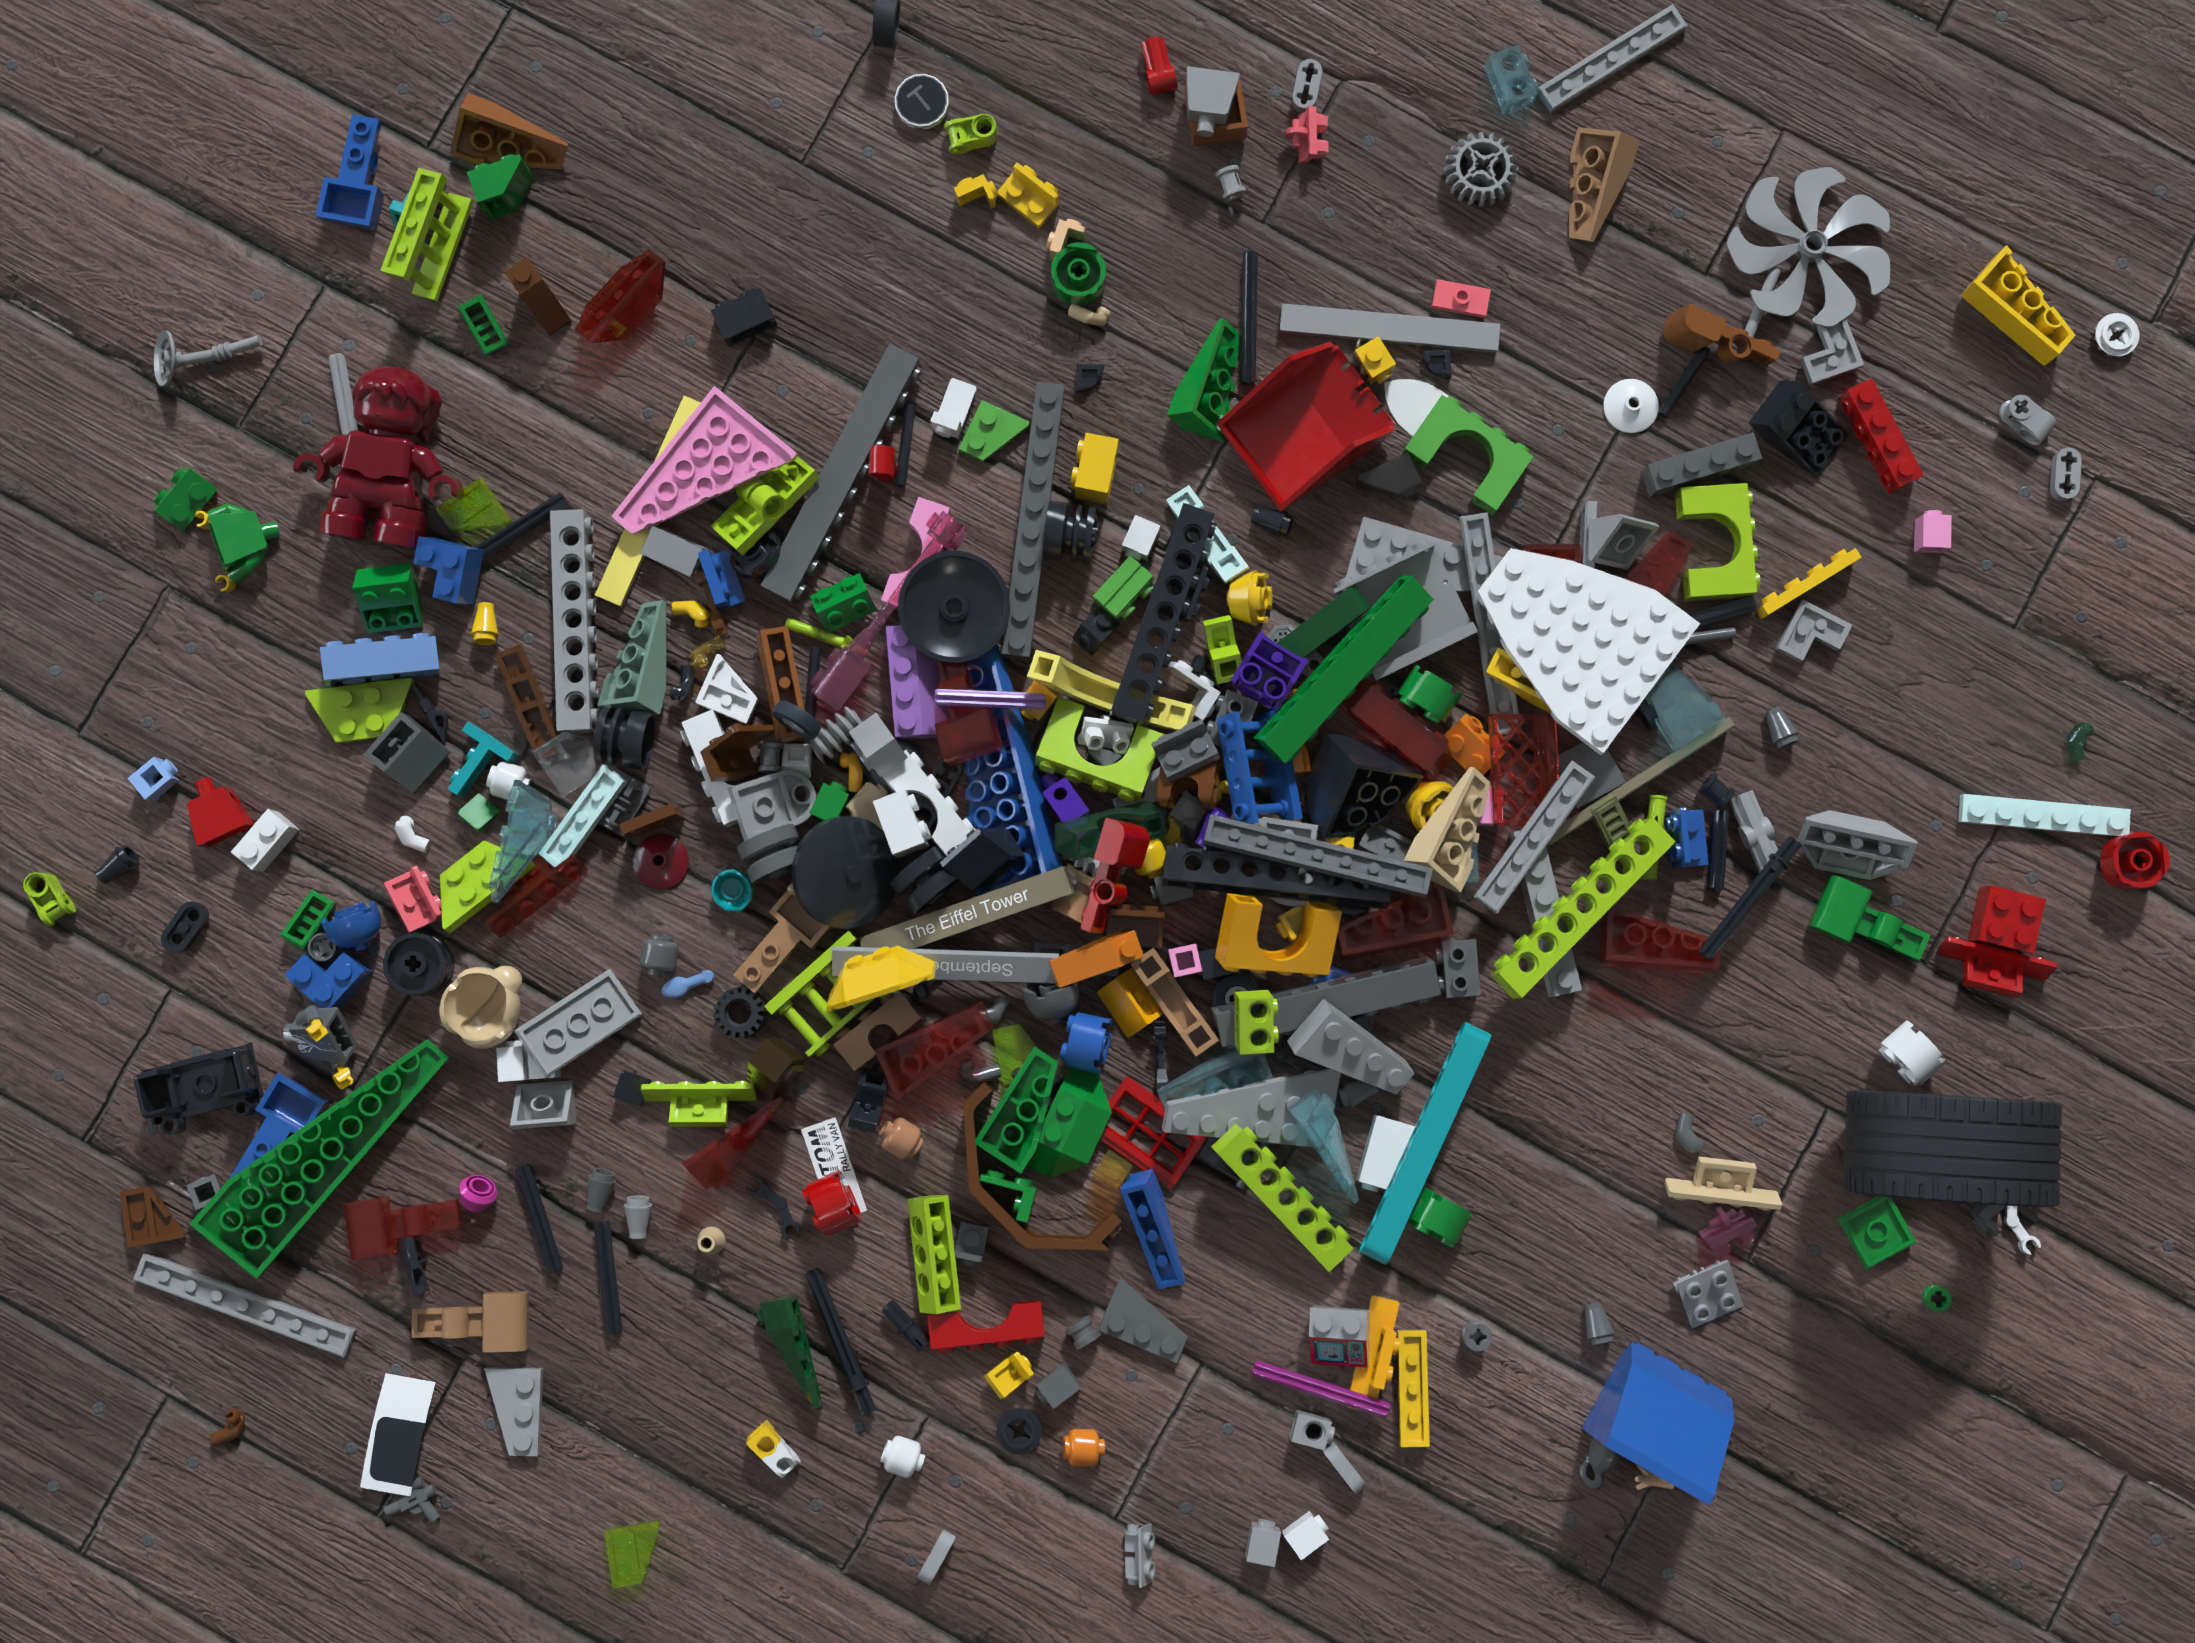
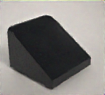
M623 1070L613 1097L642 1106L644 1098L641 1093V1085L650 1084L652 1079Z

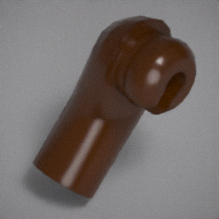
M233 1408L226 1412L225 1428L210 1434V1441L214 1447H218L240 1436L245 1423V1416L241 1410Z

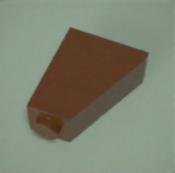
M528 257L504 272L549 336L572 321Z

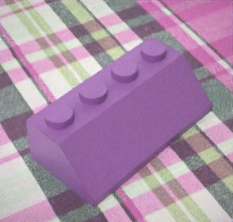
M901 625L886 626L895 738L914 740L953 736L950 706L936 705L934 701L936 689H949L947 663L931 659L917 650L906 637Z

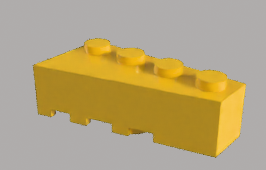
M2006 245L1992 258L1960 296L2038 362L2046 366L2062 352L2074 338L2075 334L2057 310L2046 303L2043 299L2044 293L2038 286L2034 287L2026 276L2028 272L2022 264L2018 265L2011 257L2013 252Z

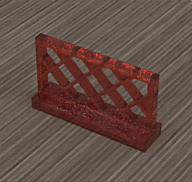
M1551 713L1488 714L1493 825L1524 826L1530 818L1524 810L1531 802L1537 808L1560 777L1557 722L1551 716ZM1497 720H1504L1511 728L1505 737L1498 731ZM1525 721H1533V733L1530 737L1520 729V726ZM1514 733L1524 742L1518 751L1508 742ZM1503 746L1513 756L1506 765L1499 759V751ZM1527 747L1534 752L1535 760L1531 765L1521 756ZM1516 761L1526 770L1519 779L1509 770ZM1504 775L1514 783L1507 793L1502 789L1500 782ZM1529 775L1536 781V788L1532 793L1522 784ZM1517 789L1527 797L1520 807L1511 798ZM1507 802L1515 813L1509 820H1502V807Z

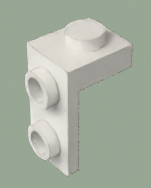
M954 378L950 380L939 412L934 411L930 421L935 433L950 438V436L959 438L977 390L976 386Z
M1181 660L1177 663L1169 662L1168 669L1199 689L1191 705L1196 707L1193 719L1203 721L1213 712L1214 702L1221 692L1213 688L1215 683L1203 675L1197 677L1191 673L1193 668Z

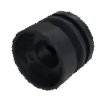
M1049 501L1042 558L1061 561L1064 550L1069 549L1071 562L1076 563L1078 551H1083L1082 563L1089 565L1096 549L1099 522L1096 506H1089L1088 517L1084 518L1082 517L1083 505L1078 504L1075 515L1069 516L1068 503Z
M603 706L594 730V761L604 764L608 759V763L615 766L622 754L625 768L646 769L652 753L655 736V716L653 712L633 710L627 721L624 708L619 707L615 711L613 706Z

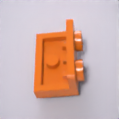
M1465 713L1438 743L1466 771L1470 767H1474L1484 775L1503 756L1505 751L1503 745L1496 737L1489 736L1482 729L1483 726L1478 719L1473 716L1470 717Z

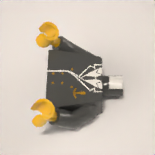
M310 1005L300 1011L293 1024L289 1023L284 1027V1038L295 1041L303 1056L330 1063L333 1071L336 1073L332 1076L339 1089L343 1090L353 1083V1079L350 1076L351 1072L346 1062L358 1044L340 1010L336 1007L317 1008Z

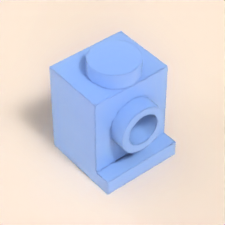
M156 757L150 759L128 778L142 797L152 802L158 801L163 793L179 781L175 775L178 772L175 765L168 759L163 761ZM161 774L163 778L157 782V776Z

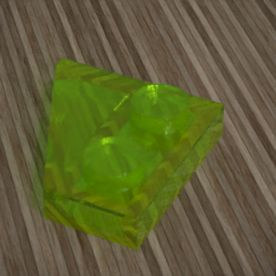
M482 477L464 488V496L461 500L452 496L436 507V510L452 532L501 526L513 522Z
M1020 1024L992 1030L1003 1085L1012 1083L1014 1079L1011 1076L1012 1071L1016 1068H1021L1034 1047L1038 1048Z
M660 1519L609 1528L604 1531L613 1589L641 1584L644 1581L661 1525Z

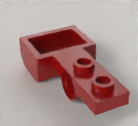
M1105 819L1094 859L1100 861L1096 877L1090 885V897L1087 907L1082 913L1080 929L1103 934L1108 918V909L1111 906H1119L1125 902L1128 894L1127 888L1123 882L1119 881L1122 867L1142 868L1150 842L1149 833L1144 827L1115 819ZM1111 886L1112 895L1110 898H1108L1107 891Z

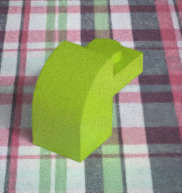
M1230 615L1203 621L1206 647L1217 684L1230 682L1242 662L1236 645L1232 619Z

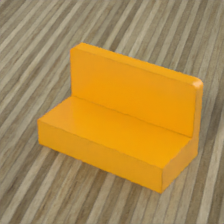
M1132 968L1097 991V995L1128 1038L1164 1014Z

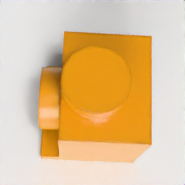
M1033 681L1025 693L1045 694V709H1020V712L1030 720L1036 718L1039 721L1045 717L1062 694Z

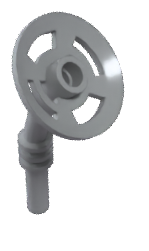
M163 330L157 337L154 349L156 381L160 386H167L174 375L175 368L213 360L218 362L227 360L228 357L233 358L234 354L262 346V339L257 335L231 344L225 342L218 346L215 345L212 346L211 350L181 355V352L176 351L171 333Z

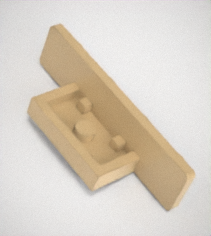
M1698 1156L1693 1181L1666 1178L1664 1183L1668 1196L1680 1201L1691 1199L1707 1204H1714L1716 1202L1729 1204L1734 1207H1757L1765 1211L1771 1209L1781 1210L1782 1207L1777 1191L1753 1188L1757 1170L1755 1163Z

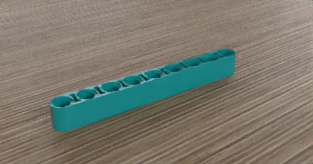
M1464 1022L1459 1029L1365 1234L1359 1253L1384 1265L1390 1260L1491 1038L1490 1033L1467 1022Z

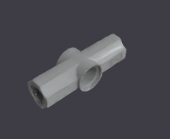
M1753 790L1731 798L1729 802L1740 826L1738 828L1740 839L1745 848L1750 850L1760 873L1770 860L1768 856L1771 853L1775 854L1778 848L1774 841L1776 838L1774 828L1769 819L1763 816Z

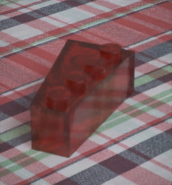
M1365 679L1361 680L1355 687L1354 694L1341 703L1344 712L1371 735L1377 732L1379 734L1378 740L1388 750L1393 752L1398 750L1400 757L1424 772V781L1434 782L1452 761L1448 745L1449 740L1440 732L1436 731L1433 733L1426 728L1428 724L1415 714L1412 717L1405 711L1406 707L1398 699L1393 698L1390 700L1383 694L1385 692L1384 689L1376 682L1372 681L1369 683Z
M1612 906L1601 917L1599 962L1601 966L1713 974L1720 968V950L1709 961L1699 954V949L1709 937L1688 930H1681L1661 921L1656 922L1644 918L1642 915L1620 910L1615 906Z

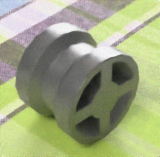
M1090 1315L1081 1318L1065 1329L1067 1334L1074 1338L1076 1349L1088 1345L1101 1336L1099 1330L1094 1329L1092 1326Z
M1474 1320L1469 1321L1463 1326L1461 1338L1467 1347L1479 1352L1484 1351L1490 1346L1492 1332L1485 1324Z

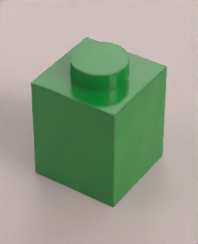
M833 781L831 786L823 783L810 810V814L823 821L843 816L846 810L845 806L852 798L846 793L848 788Z

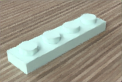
M602 765L538 854L559 871H564L625 787L627 781L608 765Z

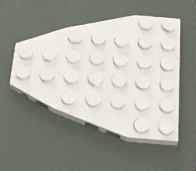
M1510 548L1476 593L1481 605L1487 610V616L1491 624L1495 625L1505 651L1522 675L1527 677L1537 690L1535 693L1549 707L1554 720L1600 755L1605 752L1700 624L1654 589L1571 560Z

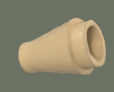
M707 1227L698 1235V1247L704 1254H718L725 1246V1236L720 1229ZM709 1238L712 1241L711 1247L704 1244L705 1239Z

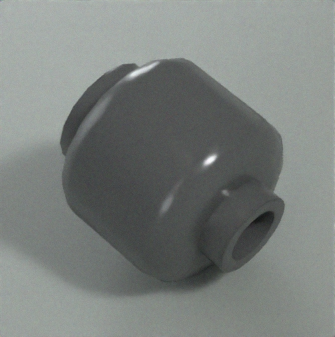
M651 934V938L645 939L642 943L641 966L648 968V974L665 976V971H672L676 967L679 945L673 941L671 936Z

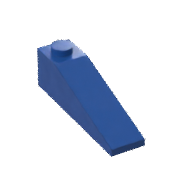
M1149 1169L1127 1175L1120 1191L1158 1290L1185 1284V1277L1163 1193L1154 1170Z

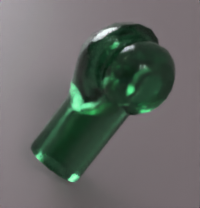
M2080 722L2076 724L2066 736L2071 763L2085 760L2082 745L2094 733V727L2090 723Z

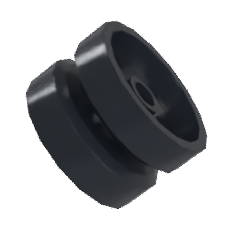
M938 846L931 848L914 860L890 883L899 896L905 895L916 888L905 903L914 915L940 900L959 881V879L944 868L936 873L942 866L940 862L946 857Z
M420 933L404 934L395 939L386 949L383 959V971L389 984L397 991L409 995H432L444 989L451 980L455 968L454 955L449 946L438 937ZM418 961L421 962L420 968L417 967Z

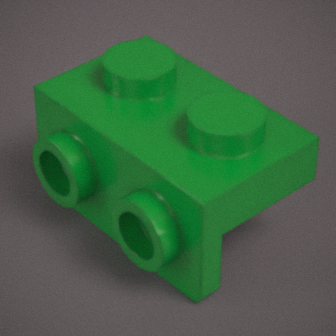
M188 465L184 470L180 467L170 479L173 482L167 491L161 489L152 501L155 503L154 511L182 532L194 519L195 513L200 511L217 491L214 485Z
M860 573L846 577L841 582L828 588H822L810 596L826 633L835 631L876 611V607Z

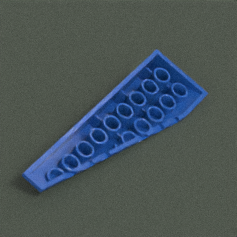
M998 644L985 655L965 662L963 686H966V690L1014 692ZM963 706V714L967 715V728H964L965 774L968 775V789H965V799L969 800V816L966 818L974 828L1009 829L1025 854V857L988 890H976L977 896L1062 867L1046 799L1043 795L1037 766L1034 765L1035 758L1020 709Z

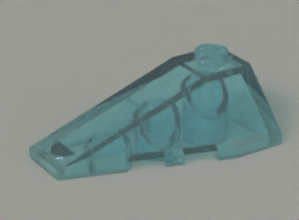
M1672 662L1649 691V694L1646 695L1648 704H1654L1658 714V718L1655 719L1657 727L1673 752L1725 719L1721 714L1719 706L1714 703L1710 695Z

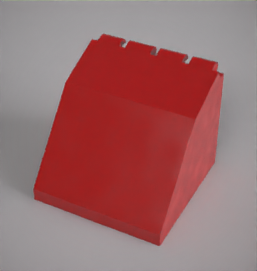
M1331 341L1288 356L1216 423L1280 511L1286 510L1356 463L1396 430L1394 428L1395 422L1385 409L1376 415L1373 412L1381 403L1369 387L1358 392L1357 389L1365 382L1355 368L1350 365L1344 371L1341 369L1349 360L1338 345L1334 346Z

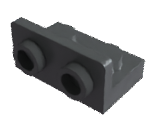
M1202 720L1190 722L1171 734L1159 737L1158 740L1151 744L1169 783L1220 759L1218 751Z
M1378 825L1373 829L1366 827L1356 850L1403 861L1413 841L1382 825Z

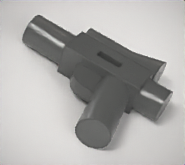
M419 1476L413 1481L411 1496L403 1495V1498L385 1506L384 1512L387 1517H391L409 1508L413 1514L423 1512L430 1523L440 1517V1514L429 1501L430 1497L437 1494V1489L434 1484L425 1487L423 1478ZM395 1494L397 1498L402 1496L400 1494Z

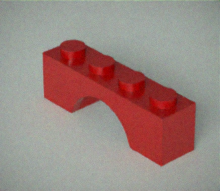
M1042 1299L1013 1302L1008 1317L1002 1323L992 1328L972 1326L963 1319L958 1310L939 1314L928 1313L927 1315L931 1349H938V1353L954 1352L957 1346H966L967 1350L983 1348V1343L994 1342L995 1347L1012 1345L1011 1340L1023 1339V1343H1035L1040 1341V1337L1045 1336Z

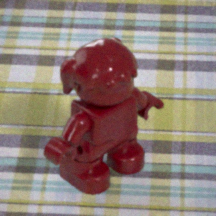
M378 366L360 376L352 392L353 415L356 422L364 428L365 432L353 430L348 434L333 437L319 451L321 455L317 456L306 453L298 456L294 461L293 470L298 474L306 473L309 465L315 462L318 471L314 477L317 481L325 483L330 475V466L333 468L341 464L340 468L342 470L335 478L331 489V495L335 497H330L327 502L326 511L321 513L319 533L365 540L366 518L369 517L379 519L375 525L373 541L416 548L418 537H428L429 528L426 517L427 509L420 485V476L429 483L428 494L435 501L441 498L440 489L447 483L450 484L451 495L460 500L464 496V488L457 479L442 475L444 470L433 451L421 446L419 443L403 438L404 436L417 434L421 444L429 443L430 432L440 415V408L443 403L439 391L427 385L420 375L410 369Z

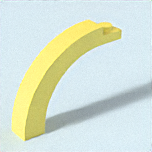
M1038 650L1035 651L1027 675L1030 679L1051 690L1109 713L1120 686L1119 683L1080 668L1061 656ZM1134 688L1130 690V694L1134 699L1140 700L1145 697V692ZM1152 694L1149 702L1154 704L1152 714L1149 720L1144 719L1142 723L1164 730L1171 729L1177 731L1192 722L1196 707Z

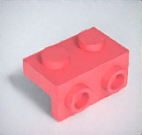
M417 865L412 867L409 872L383 884L408 934L439 921L442 916L441 901L437 895L432 896L428 888L431 886L430 880L425 871H419Z

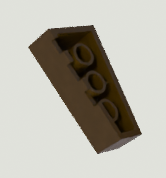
M766 1038L747 1061L748 1075L746 1076V1082L754 1084L756 1091L773 1103L790 1080L796 1081L806 1069L803 1064L807 1059L782 1039Z

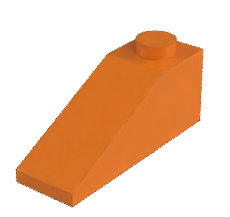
M1120 929L1048 962L1057 986L1063 987L1119 968L1143 957L1144 954L1135 930Z

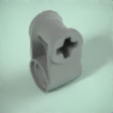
M2017 395L2011 400L2004 402L1999 408L2000 419L2016 431L2022 439L2034 446H2039L2057 423L2053 415L2043 410L2026 395Z

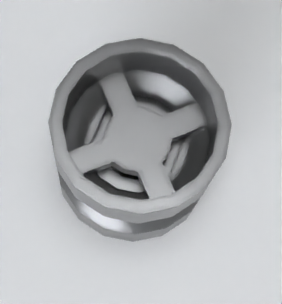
M325 933L313 936L308 944L310 956L318 961L334 962L344 952V948L336 946L328 939Z

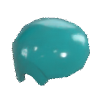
M735 869L720 872L713 880L711 894L714 902L725 911H742L753 899L754 886L751 884L746 873Z

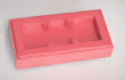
M1437 279L1431 308L1485 318L1491 289Z

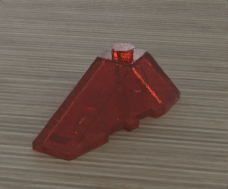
M784 1095L779 1096L751 1115L748 1121L742 1122L729 1130L721 1140L713 1141L682 1164L706 1190L711 1187L718 1190L730 1181L727 1176L735 1171L787 1099Z

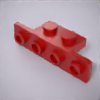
M1947 937L1937 949L1938 955L1964 961L1963 985L2019 998L2023 993V976L2047 980L2057 969L2056 962L2047 961L2041 957L2022 955L2016 951H2006L1987 944L1965 941L1958 937Z

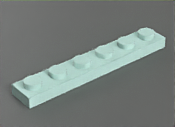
M1962 794L1959 800L1958 823L2117 837L2129 834L2131 809Z

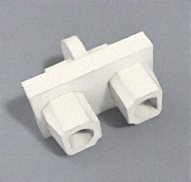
M1101 715L1099 719L1084 717L1082 731L1077 739L1078 744L1087 745L1088 749L1099 750L1103 747L1113 749L1115 753L1125 754L1134 727L1132 723L1112 721L1109 715Z

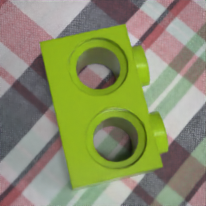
M1268 990L1234 992L1236 1049L1240 1055L1274 1053V1043H1278L1279 1039L1278 1028L1274 1026V1016L1278 1015L1277 999H1273ZM1254 1004H1263L1260 1012L1250 1013L1251 1007ZM1264 1031L1261 1039L1257 1041L1251 1040L1254 1032Z

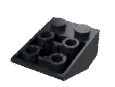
M1780 380L1748 422L1764 441L1815 478L1819 476L1849 436L1801 381Z

